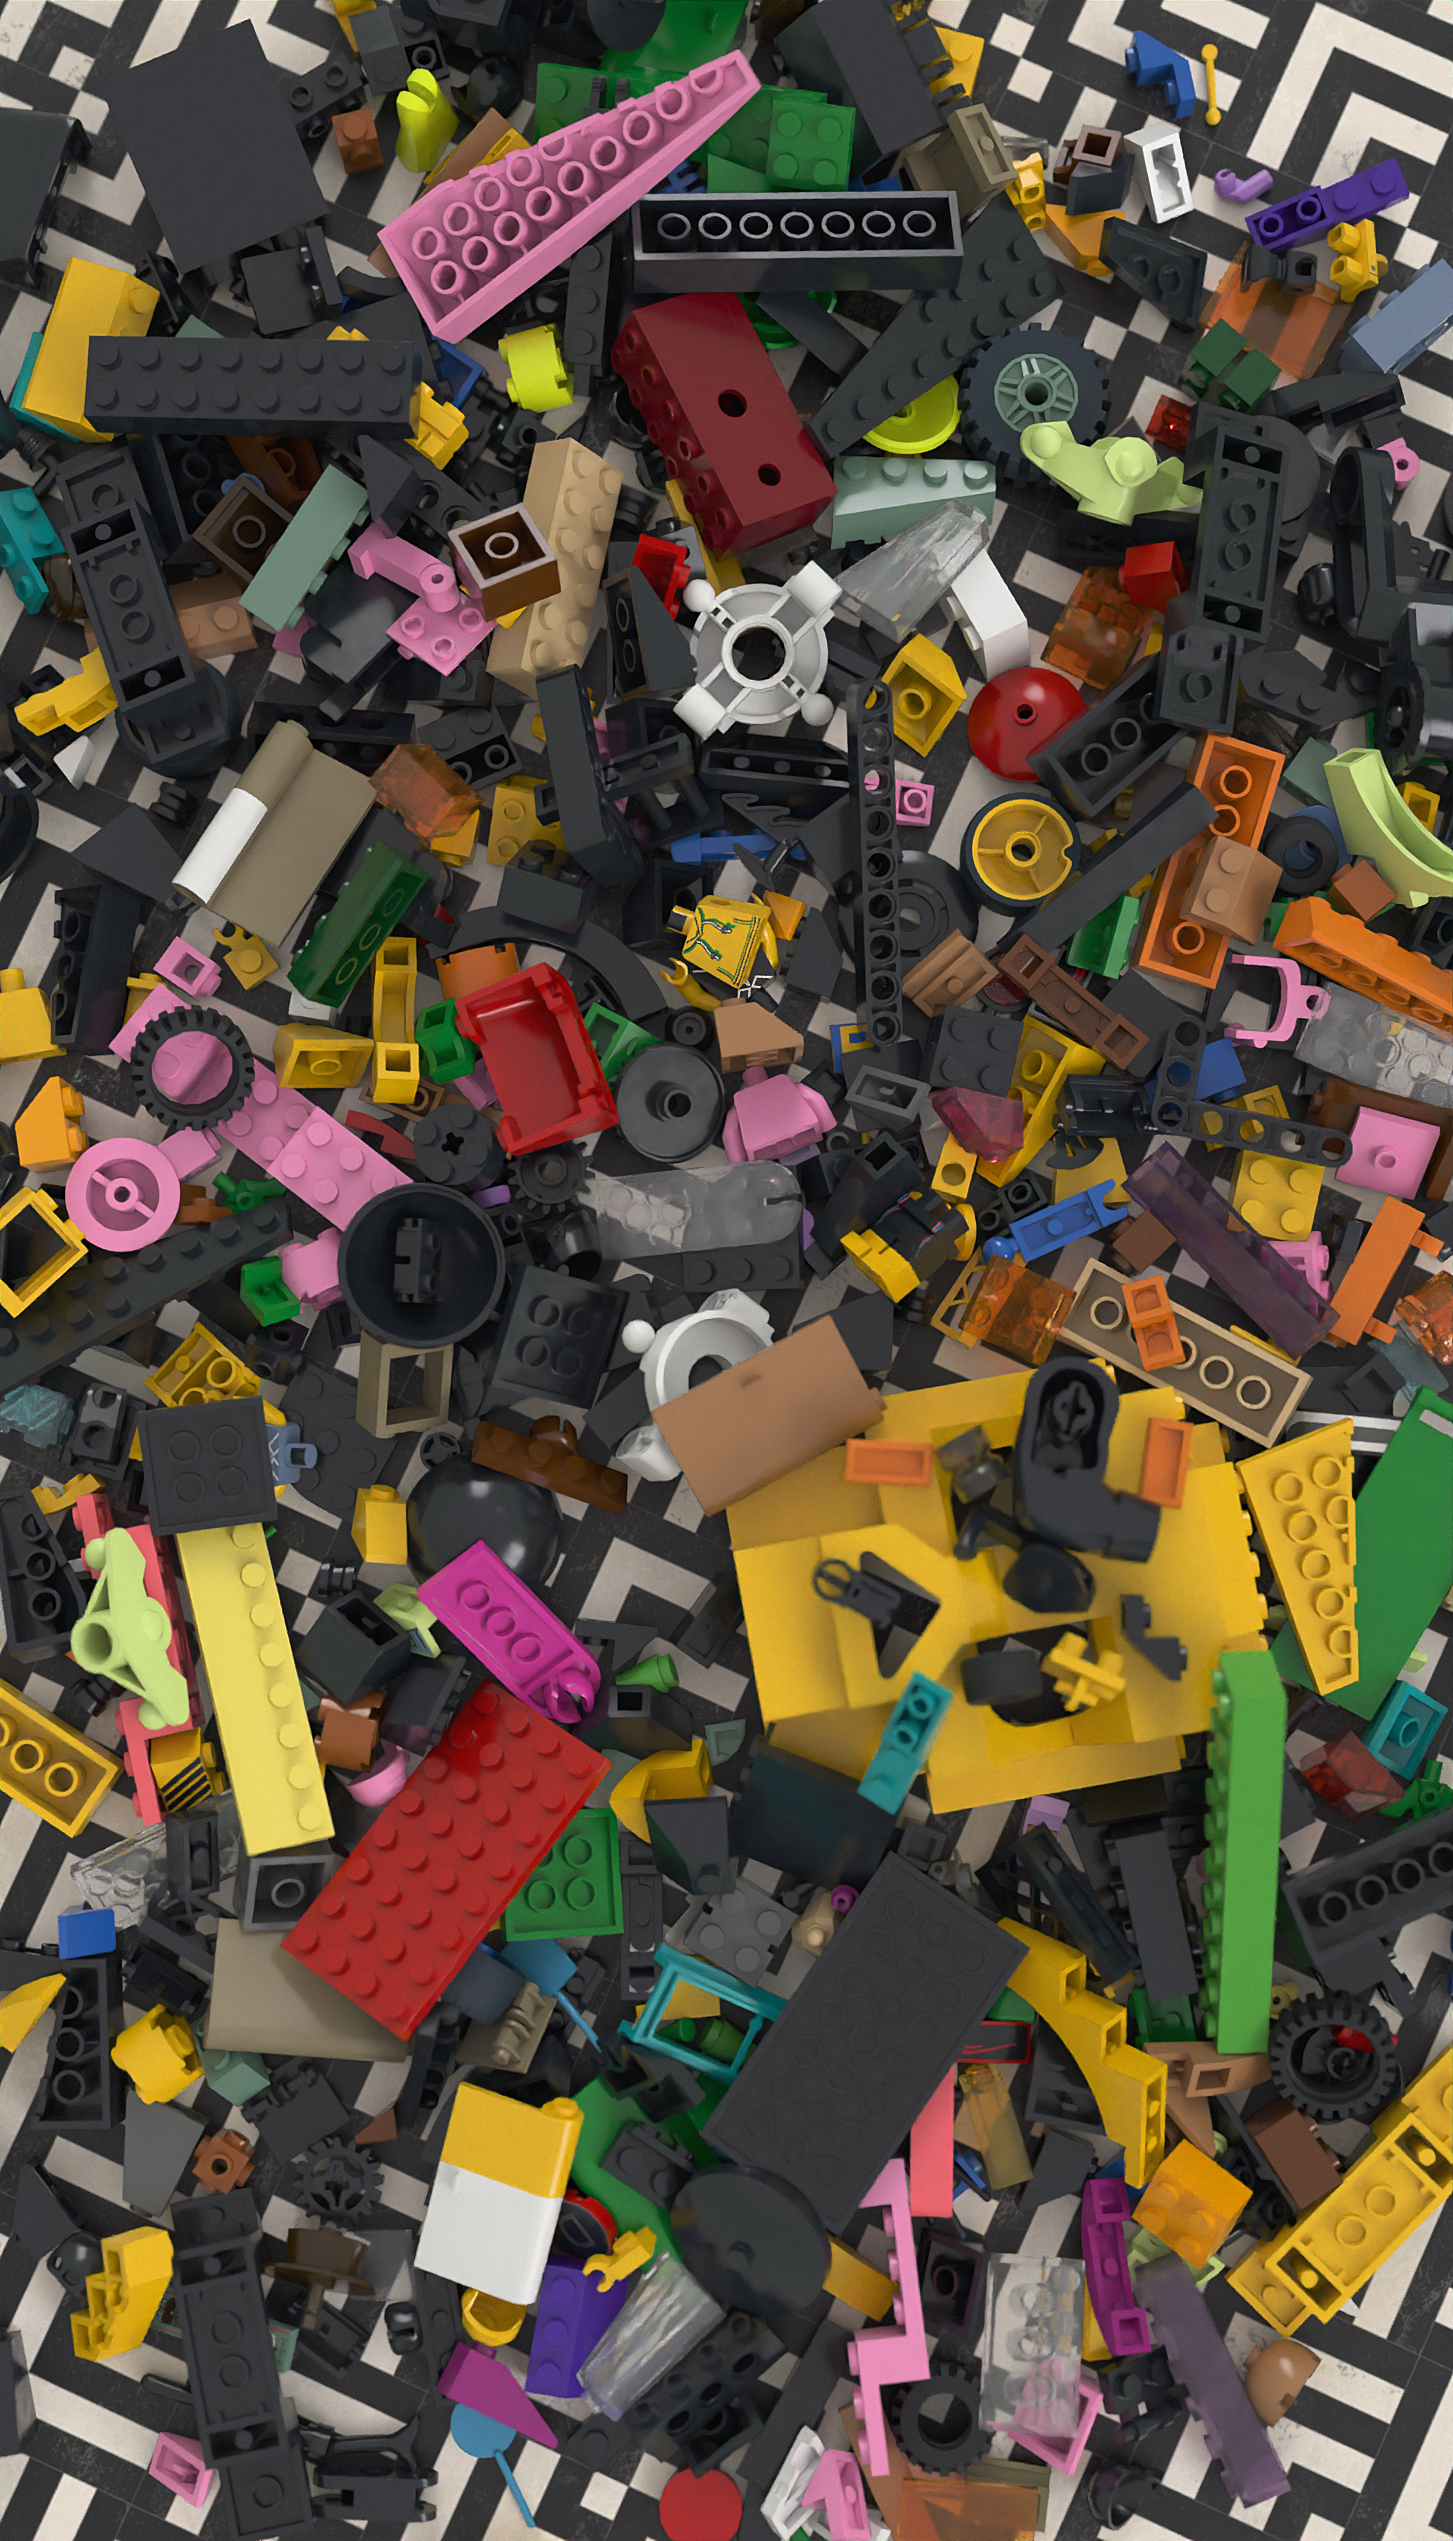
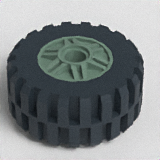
M1029 323L1028 330L1020 331L1019 325H1014L1006 328L1003 338L995 333L986 339L984 345L986 350L977 348L970 357L968 368H964L960 381L957 410H962L956 429L958 433L962 434L961 445L966 453L970 454L973 452L975 454L974 461H987L995 465L996 481L1002 483L1004 477L1013 479V487L1025 489L1027 482H1035L1036 489L1046 488L1051 480L1047 474L1032 463L1021 451L1020 437L1029 425L1066 421L1076 443L1090 447L1097 440L1103 438L1110 417L1112 392L1107 389L1110 382L1107 370L1098 368L1101 358L1094 349H1090L1088 352L1083 349L1085 340L1074 334L1070 339L1063 335L1065 328L1053 325L1052 331L1041 330L1042 323Z

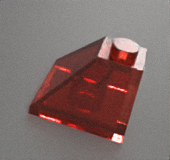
M1351 1730L1300 1759L1301 1773L1312 1784L1314 1790L1329 1805L1354 1823L1403 1799L1407 1794Z

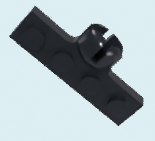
M421 2235L404 2238L413 2286L412 2296L405 2301L389 2304L384 2311V2321L388 2330V2342L394 2354L400 2356L416 2351L424 2353L434 2406L436 2409L460 2404L438 2391L436 2387L458 2342L460 2341L467 2345L462 2324L456 2282L414 2266Z

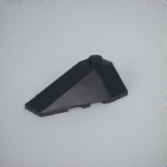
M28 1486L0 1492V1590L9 1654L23 1664L61 1656L71 1651L72 1630L77 1621L83 1618L88 1606V1597Z

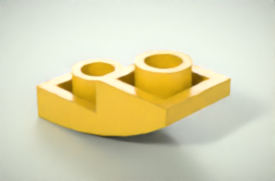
M82 1472L63 1486V1489L66 1491L63 1495L56 1487L47 1486L43 1489L41 1486H37L31 1491L43 1514L49 1516L77 1506L76 1497L98 1494L108 1486L99 1475L90 1473L85 1476Z

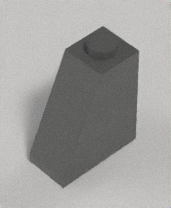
M135 2085L130 2089L126 2098L122 2200L130 2203V2209L140 2216L152 2218L154 2215L160 2218L167 2210L212 2118L174 2099L167 2103L155 2101L148 2105L138 2096Z

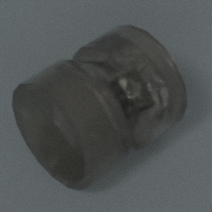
M981 1424L933 1451L943 1471L953 1473L954 1479L951 1484L963 1504L1011 1477L999 1455H991L990 1449L993 1444Z

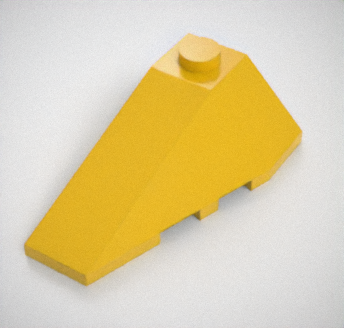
M1026 1014L1022 1021L1024 1026L1006 1103L999 1102L995 1121L987 1126L975 1171L999 1188L1013 1181L1057 1131L1052 1127L1053 1115L1059 1114L1055 1101L1068 1074L1099 1075L1106 1062L1104 1058L1081 1041Z

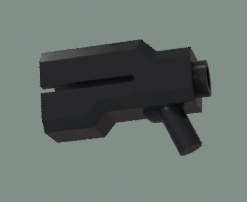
M824 630L828 659L826 673L820 687L825 690L832 704L846 711V693L850 684L861 678L879 679L885 661ZM778 634L775 635L769 650L774 652L773 663L779 665V667L763 680L770 679L777 674L784 664L786 651L784 643ZM871 686L864 689L862 693L863 705H865L870 694L868 692L873 690Z

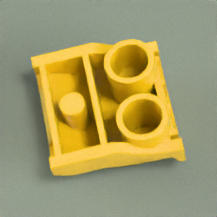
M197 1321L193 1326L195 1330L152 1377L148 1376L143 1381L168 1407L216 1401L212 1398H202L205 1392L211 1390L219 1392L223 1399H230L231 1396H257L262 1379L249 1368L244 1367L245 1364L203 1324Z

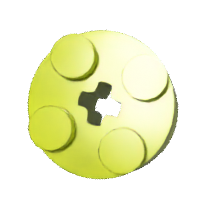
M555 323L510 334L498 341L504 364L509 363L512 377L506 378L511 401L517 402L518 407H523L524 410L530 409L536 414L575 404V400L572 397L574 396L573 374L567 373V363L562 362L563 351L561 347L557 348L556 342L563 339Z

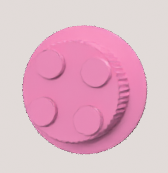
M113 1138L92 1146L76 1161L66 1183L65 1201L70 1219L85 1234V1239L109 1251L130 1252L153 1244L168 1231L176 1218L181 1192L177 1173L169 1159L160 1150L138 1139Z

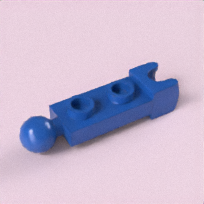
M759 829L750 830L747 836H733L732 831L721 830L710 832L707 838H700V833L672 842L671 854L672 861L701 866V862L739 860L733 850L734 843H739L759 859H765L777 843ZM799 843L791 850L790 855L796 860L804 861L806 858Z
M1109 1179L1008 1225L1012 1238L1006 1239L996 1236L987 1240L982 1249L983 1260L988 1266L1001 1269L1011 1264L1014 1254L1020 1252L1024 1263H1027L1128 1217L1129 1212L1126 1208L1122 1207L1112 1211L1103 1205V1196L1115 1188V1181Z

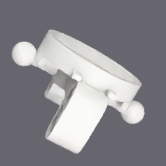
M813 560L797 576L794 574L782 588L769 584H748L730 588L715 597L714 588L710 583L701 579L692 580L683 591V600L687 608L694 612H701L694 625L690 643V652L696 659L698 673L695 679L696 685L688 688L682 694L684 697L674 707L673 711L704 741L717 728L724 734L735 721L749 725H770L784 721L800 711L804 720L812 726H822L828 723L833 716V704L827 696L817 693L826 673L828 659L827 641L823 627L834 617L835 613L830 607L841 596L843 589ZM755 627L768 628L778 634L784 643L786 651L784 664L779 672L770 679L761 681L750 680L739 674L733 665L731 656L733 644L738 636L747 629Z
M733 1288L712 1293L703 1302L697 1313L684 1316L677 1321L664 1325L656 1334L647 1322L642 1320L630 1322L622 1333L623 1344L632 1352L643 1353L640 1370L645 1373V1391L650 1410L653 1411L689 1391L688 1376L692 1365L699 1358L709 1356L715 1359L723 1371L771 1346L773 1342L770 1337L775 1329L767 1324L769 1312L739 1289ZM655 1421L652 1426L637 1427L631 1430L617 1449L616 1458L650 1482L671 1480L681 1472L679 1464Z

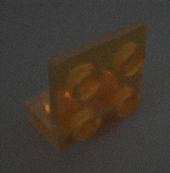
M993 1254L959 1322L958 1328L1000 1346L1035 1365L1041 1366V1364H1044L1078 1293L1045 1276Z

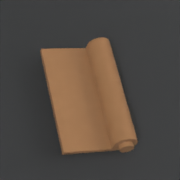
M827 1314L650 1413L708 1518L844 1443L847 1439H851L884 1420L881 1412L886 1410L887 1407L876 1387L870 1390L867 1387L832 1318Z

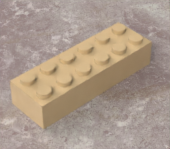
M573 438L535 444L523 498L524 506L557 557L561 593L528 605L509 629L504 628L500 624L495 627L485 670L539 701L536 688L537 676L574 663L580 669L582 667L623 478L622 471Z
M1090 1257L1051 1330L1104 1357L1106 1360L1157 1388L1173 1386L1174 1394L1180 1393L1183 1402L1269 1449L1276 1447L1314 1378L1171 1300L1170 1304L1186 1361L1146 1372L1142 1364L1121 1287L1136 1281Z

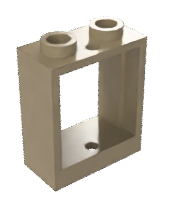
M367 1329L361 1330L356 1422L377 1438H392L396 1433L411 1430L425 1432L433 1426L447 1424L454 1343L429 1350L407 1349L387 1343L371 1334ZM426 1353L422 1404L387 1410L390 1359Z

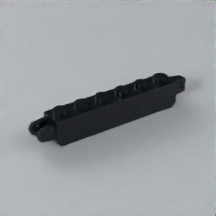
M595 76L593 78L590 107H584L583 119L596 113L604 114L613 110L605 109L607 93L605 76ZM620 78L618 80L614 109L618 108V103L631 98L629 78ZM628 209L571 255L562 362L567 363V373L574 374L573 395L595 397L597 376L604 377L606 367H612L609 351L616 341Z

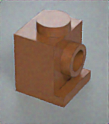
M370 107L331 117L346 174L384 165Z

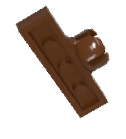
M546 1415L540 1417L533 1423V1427L529 1428L528 1437L485 1421H481L475 1428L472 1452L473 1462L617 1515L627 1506L628 1474L580 1456L577 1451V1430L570 1420H564L563 1432H561L559 1416Z

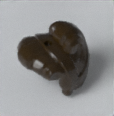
M68 553L53 555L51 560L44 562L43 567L45 573L44 582L49 589L45 602L50 614L58 623L89 618Z

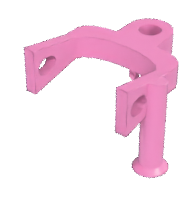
M1232 955V962L1274 966L1277 968L1281 979V1002L1272 1028L1267 1031L1245 1029L1239 1023H1232L1224 1029V1038L1230 1037L1233 1047L1247 1045L1263 1048L1268 1040L1286 1041L1294 1031L1297 1018L1317 1019L1328 1010L1329 997L1322 988L1301 985L1300 970L1296 961L1284 958ZM1307 999L1312 1000V1003H1306Z

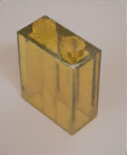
M977 2063L965 2068L966 2074L958 2076L992 2189L996 2190L1033 2179L1006 2083L998 2065L990 2067L989 2063Z

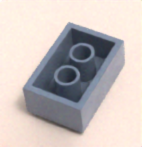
M1443 258L1431 268L1428 264L1423 265L1412 275L1408 281L1410 285L1401 294L1397 289L1394 290L1378 306L1380 311L1372 319L1366 315L1349 330L1348 333L1351 336L1341 345L1343 353L1336 364L1344 373L1375 372L1397 375L1453 327V269Z

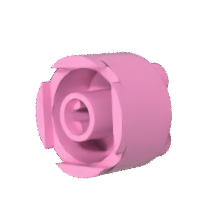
M338 1227L321 1232L317 1236L318 1240L303 1246L302 1243H296L285 1247L279 1252L282 1259L281 1279L301 1302L300 1314H305L303 1306L312 1305L316 1312L345 1301L341 1293L337 1274L338 1249L343 1236L341 1229Z

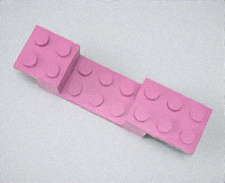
M159 983L108 1047L129 1063L131 1062V1048L136 1045L135 1038L139 1031L142 1033L145 1031V1024L152 1019L155 1022L159 1019V1013L167 1010L168 1014L175 1012L174 1007L183 1005L185 1009H191V1007ZM201 1031L183 1032L168 1039L157 1050L152 1063V1079L154 1083L181 1104H199L216 1097L227 1086L232 1073V1056L227 1046L215 1036ZM254 1057L255 1080L251 1083L252 1092L249 1098H244L245 1105L240 1111L235 1109L232 1112L233 1117L227 1122L223 1118L218 1120V1126L213 1128L343 1232L357 1211L373 1197L393 1187L415 1183L295 1089L278 1088L276 1075Z
M895 2151L858 2207L889 2204V2206L882 2207L886 2238L893 2237L895 2249L887 2250L891 2281H899L900 2292L892 2293L897 2325L854 2330L855 2342L847 2343L851 2376L859 2375L860 2385L852 2386L856 2420H865V2429L857 2430L862 2465L870 2464L872 2476L889 2475L879 2385L930 2379L904 2161L900 2151Z

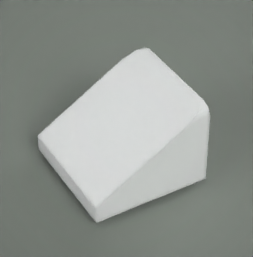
M82 735L55 755L53 759L77 790L81 788L97 750L86 735Z

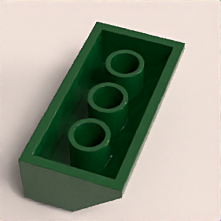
M381 840L366 850L360 861V869L353 879L347 880L342 885L337 894L338 901L332 910L318 920L314 927L315 934L308 945L298 950L292 958V968L286 977L301 996L308 1001L337 1009L340 1007L431 875L396 847Z

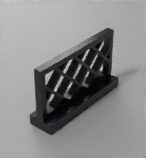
M1044 1821L1019 1837L1006 1849L973 1872L1004 1918L1007 1917L1084 1952L1086 1955V1990L1098 1994L1142 1963ZM1017 1857L1026 1870L1017 1867ZM992 1869L1006 1874V1888L1000 1886L991 1873ZM1017 1879L1029 1883L1030 1897L1018 1893ZM1041 1892L1050 1905L1041 1902ZM1018 1905L1030 1909V1922L1022 1918L1018 1912ZM1041 1914L1054 1919V1932L1042 1928ZM1065 1926L1075 1941L1065 1937ZM1090 1962L1100 1976L1090 1972Z

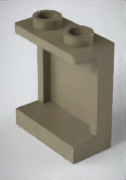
M984 103L955 110L946 118L949 127L924 150L909 154L902 159L904 168L916 191H956L960 225L964 224L1019 177Z

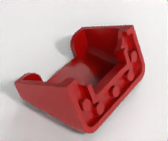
M543 961L454 1001L459 1015L455 1016L457 1028L464 1039L470 1037L474 1043L479 1045L505 1117L500 1118L501 1127L496 1129V1134L502 1148L506 1152L509 1151L515 1156L523 1155L596 1133L620 1123L617 1107L575 995L568 981L560 972Z

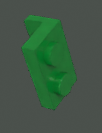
M1122 894L1071 935L1065 963L1118 979L1120 970L1125 967L1128 960L1129 950L1127 944L1130 933L1136 928L1139 921L1140 910L1138 905L1140 899Z
M1136 1985L1132 1987V1993L1128 1995V2007L1131 2018H1137L1140 2035H1136L1135 2038L1136 2049L1142 2051L1144 2043L1200 2042L1192 1994L1149 2002L1145 1988L1138 1990Z

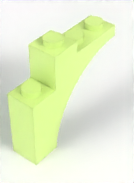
M1352 748L1324 763V770L1347 852L1352 855L1366 856L1368 860H1375L1379 876L1396 894L1391 903L1403 904L1406 908H1415L1426 904L1429 901V897H1453V850L1434 837L1409 809L1387 771L1380 750Z

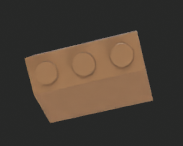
M733 998L722 1001L721 1008L714 1009V1030L722 1075L746 1071L754 1066L766 1068L802 1061L804 1049L803 1036L756 1002L746 1003L745 998Z

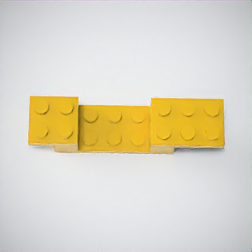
M1453 2040L1404 2089V2095L1392 2102L1369 2126L1378 2139L1342 2175L1343 2183L1323 2195L1293 2227L1286 2222L1272 2242L1266 2241L1261 2237L1224 2275L1226 2281L1286 2340L1312 2313L1326 2324L1453 2192Z

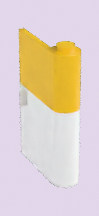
M462 2081L458 2087L414 2266L512 2303L527 2305L535 2302L584 2119V2113L578 2108V2104L568 2098H556L554 2101L544 2104L541 2109Z

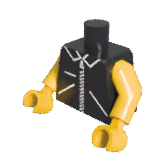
M751 893L755 901L754 904L764 905L756 894ZM768 921L749 978L739 989L732 987L691 962L685 965V963L673 957L669 958V960L674 962L676 966L675 973L669 976L665 971L659 970L658 972L660 978L674 984L676 990L693 1007L714 1013L715 1008H721L722 1001L733 998H745L746 1003L756 1002L771 1014L779 1007L778 1003L766 991V988L776 980L775 970L780 963L776 936Z

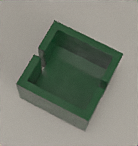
M1220 318L1188 354L1178 383L1181 384L1184 394L1194 402L1202 401L1253 416L1268 400L1270 391L1273 390L1282 369L1256 347L1246 355L1237 367L1231 363L1247 345L1248 340Z

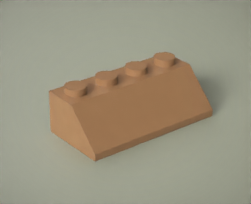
M226 572L209 578H200L168 586L189 650L197 657L208 660L258 647L250 611L238 604L245 591ZM86 618L84 619V631L90 654L98 647V643L90 619Z

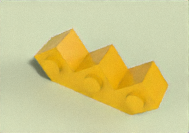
M144 2226L101 2240L105 2271L85 2277L89 2308L70 2314L75 2356L97 2362L141 2347L173 2274L171 2265L173 2246L167 2231Z

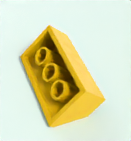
M70 257L21 409L85 443L112 441L114 433H97L84 417L89 336L146 337L160 291L127 272Z

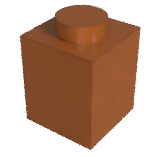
M1365 859L1354 868L1347 863L1330 878L1333 885L1326 894V897L1342 915L1354 916L1362 920L1365 925L1386 909L1396 897V894Z

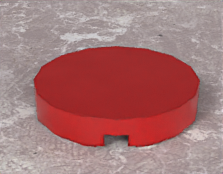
M686 2465L674 2472L664 2486L659 2501L661 2523L668 2537L673 2541H729L738 2530L742 2517L741 2492L733 2477L726 2471L724 2473L719 2468H713L698 2480L694 2477L689 2465Z

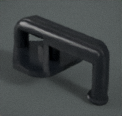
M979 1503L972 1508L960 1531L957 1543L952 1550L953 1556L956 1559L971 1561L977 1557L978 1549L976 1544L983 1531L1020 1554L1005 1573L1002 1580V1587L1011 1599L1038 1614L1085 1613L1089 1611L1096 1595L1097 1585L1094 1576L1079 1558L1062 1548L1035 1539L1016 1527L1012 1517L988 1503Z

